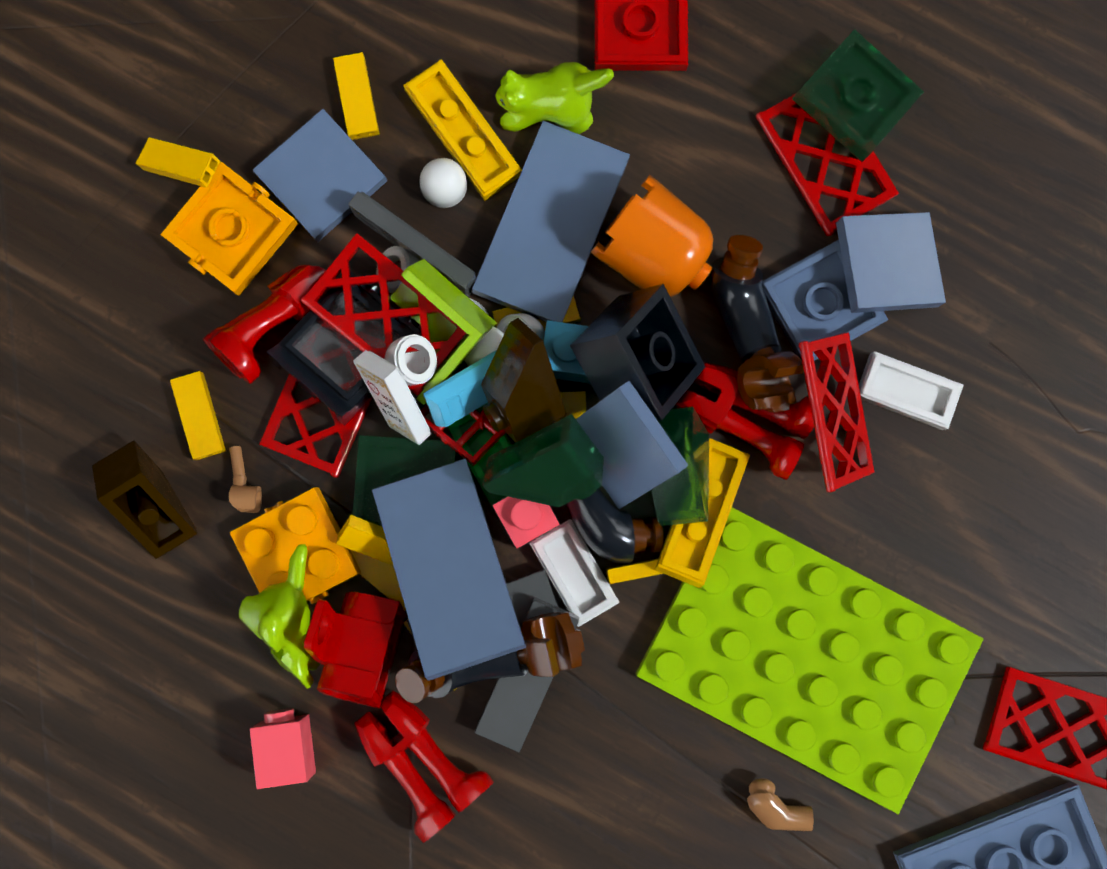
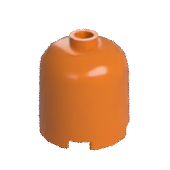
M649 175L641 185L648 190L645 196L641 198L636 194L629 199L605 231L606 234L612 237L607 246L604 247L598 242L590 253L640 289L664 284L670 297L679 294L687 285L696 290L712 270V267L706 263L713 249L711 228L653 176Z

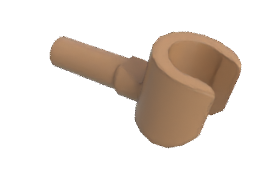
M241 446L230 447L234 485L231 486L229 491V502L240 512L258 513L262 504L261 487L246 486L247 477L245 475Z

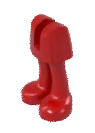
M298 265L268 285L272 295L265 301L240 314L225 325L213 329L203 338L204 342L237 378H243L247 383L252 384L261 373L260 365L253 353L255 344L268 330L291 317L297 321L301 320L310 311L308 307L301 303V298L310 291L326 270L314 265ZM327 288L316 302H318L331 288Z
M704 363L706 367L693 383L719 395L716 402L687 390L674 406L693 423L710 434L718 428L756 447L770 461L772 473L779 478L787 480L802 454L804 443L792 437L781 436L766 430L736 413L731 408L734 405L776 423L792 435L804 440L814 428L808 395L798 403L790 404V410L767 412L765 409L752 410L745 405L740 396L737 385L738 371L724 366Z
M393 690L382 699L381 708L390 722L400 732L397 736L392 737L386 727L369 711L359 718L354 725L373 765L384 764L406 791L417 815L414 825L415 835L422 843H425L447 825L456 814L426 784L406 754V749L409 748L435 777L458 813L462 812L476 800L494 781L483 770L466 773L451 763L426 729L430 719L416 705L406 701L399 693Z

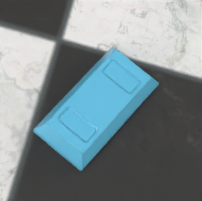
M496 351L423 393L436 426L448 427L488 403L481 383Z

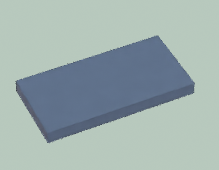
M543 121L473 285L472 293L518 312L529 314L544 322H547V320L563 322L590 257V252L594 247L629 161L630 154Z
M463 459L373 489L372 492L425 678L430 681L526 648L467 460Z
M1072 781L893 851L899 869H1107L1106 851L1079 785Z

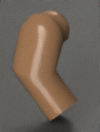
M755 779L749 784L750 796L747 798L749 809L767 828L787 831L811 832L813 830L814 818L811 806L784 805L781 799L775 795V784L769 779Z

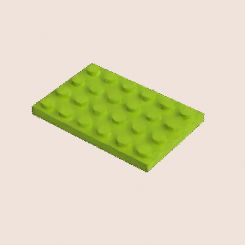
M732 507L704 585L701 588H697L682 582L636 672V676L899 815L984 638Z

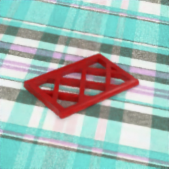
M829 76L755 115V118L826 236L834 234L837 230L836 222L843 216L864 215L899 195V192ZM823 91L834 109L833 118L807 111L810 98ZM801 103L799 109H798V108H794L795 106H797V105H799V104ZM781 114L797 118L791 141L781 139L770 120ZM804 121L830 127L824 150L798 143ZM837 130L848 132L859 151L857 159L832 152ZM796 153L821 159L816 183L805 180L794 161ZM829 162L855 168L849 192L823 185ZM862 171L870 172L874 175L883 193L874 198L857 194ZM823 194L845 200L846 204L843 215L830 222L819 203L820 195ZM854 203L860 204V206L853 209Z
M358 233L355 234L310 291L301 298V303L362 352L365 350L371 351L383 359L385 358L386 350L393 342L391 318L420 315L422 336L430 342L427 314L440 313L454 324L457 329L447 341L430 342L435 350H439L436 354V371L467 334L406 281L401 275L404 271ZM359 249L377 262V275L350 277L349 261ZM341 272L342 278L335 279ZM400 281L417 294L419 307L390 310L388 282ZM379 283L382 311L354 314L351 286ZM343 287L346 315L333 316L316 301L327 288ZM383 319L386 347L373 348L356 334L355 322ZM408 347L405 353L416 352L419 350L412 347ZM427 382L408 387L411 392L418 396L423 391V387Z
M326 322L299 350L320 370V365L345 355L355 378L340 385L346 392L351 390L362 378L353 362L355 359L352 352L358 350V348L352 343L348 344L347 339ZM321 328L336 333L341 348L316 358L313 347ZM356 330V334L373 348L386 347L384 341ZM289 374L259 445L326 471L334 478H339L372 397L345 426L337 420L336 414L329 408L335 426L310 436L300 411L322 401L317 397L315 399L311 397L297 403L293 394L298 381ZM293 414L302 439L289 445L275 441L274 438L283 418ZM339 433L342 444L334 463L319 459L313 443ZM306 446L309 454L302 452L298 449H301Z
M849 332L809 342L806 340L799 342L826 492L829 493L875 473ZM837 347L839 350L842 368L834 359ZM813 352L821 361L818 373H816ZM830 373L838 382L834 396L826 388ZM846 398H848L851 417L844 410ZM822 402L830 411L827 425L825 422ZM839 424L847 431L843 447L836 439ZM856 447L860 466L853 460ZM832 453L839 461L836 475L833 465Z
M1007 666L983 749L1107 790V779L1096 776L1090 766L1107 757V745L1085 756L1073 734L1075 731L1096 721L1107 741V721L1104 717L1107 715V698ZM1020 680L1036 685L1042 697L1019 708L1012 696L1016 681ZM1065 695L1083 700L1090 712L1068 724L1055 700ZM1047 705L1059 729L1036 741L1024 717ZM1014 722L1017 723L1028 746L1018 751L999 745L1003 728ZM1065 738L1077 761L1068 766L1048 761L1042 749Z

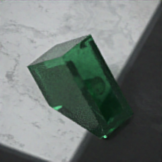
M693 406L671 409L665 418L658 422L688 466L677 475L651 490L657 521L660 526L708 521L709 433Z
M570 414L489 456L483 486L489 493L561 507L575 499L583 500L602 487L604 457L574 416Z

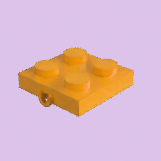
M220 162L208 187L200 186L160 235L191 258L188 263L203 275L209 272L231 291L240 296L295 229L298 222L268 198L270 194L255 181L251 185L223 162Z
M314 487L285 503L279 501L277 505L264 509L265 514L229 532L259 593L269 585L286 582L289 559L300 544H306L308 550L303 593L306 600L310 601L311 604L316 603L318 599H324L329 596L328 590L361 573L350 549L336 544L340 528L319 487Z

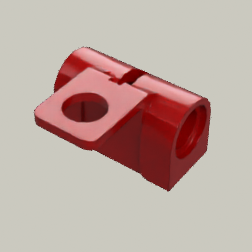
M348 592L345 595L339 614L334 611L327 600L318 599L304 641V649L316 662L324 665L317 687L319 692L345 701L380 708L403 628V622L406 617V612L400 601L365 593Z

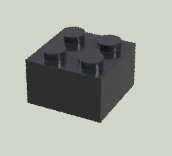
M664 284L618 296L570 345L600 401L630 381L657 421H662L706 367Z

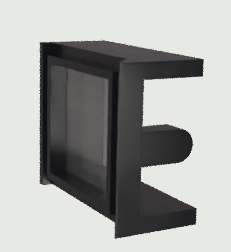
M350 270V277H357V276ZM377 283L351 286L354 314L382 311L380 286ZM343 287L331 288L317 302L333 316L346 315ZM390 305V310L402 309V308L399 307V306H397L396 308H393V307ZM311 310L279 344L267 351L272 363L278 369L284 368L311 397L314 399L317 397L336 414L337 420L344 426L372 397L353 362L363 352ZM411 316L391 318L393 341L412 334L421 336V331L417 328L420 324ZM383 319L355 322L356 334L373 348L386 347Z

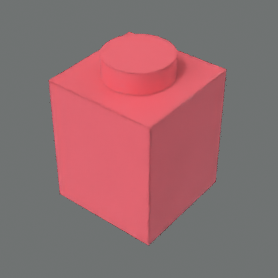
M536 481L492 505L516 549L560 525Z
M293 708L264 713V721H260L250 728L257 789L304 783L316 773L309 714L294 716Z

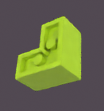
M423 259L408 266L401 274L402 277L467 333L416 398L425 405L426 400L423 393L452 377L465 362L464 360L497 322ZM403 283L399 285L390 297L402 309L419 307L418 295ZM440 313L427 314L430 342L447 341L457 327ZM420 315L411 316L420 324Z

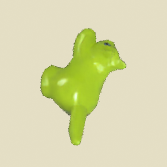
M564 62L554 66L548 72L523 75L508 70L501 79V86L495 95L498 104L507 110L500 117V125L504 130L516 132L538 122L551 121L561 128L581 134L588 130L593 123V116L590 112L592 91L605 87L613 79L614 72L609 68L590 71L587 67L577 62Z
M300 544L289 559L286 582L269 585L258 595L246 596L239 608V618L249 630L271 648L270 652L277 662L287 672L292 673L308 689L314 683L309 670H316L320 663L316 662L304 649V641L311 621L309 606L303 593L308 550L306 544Z

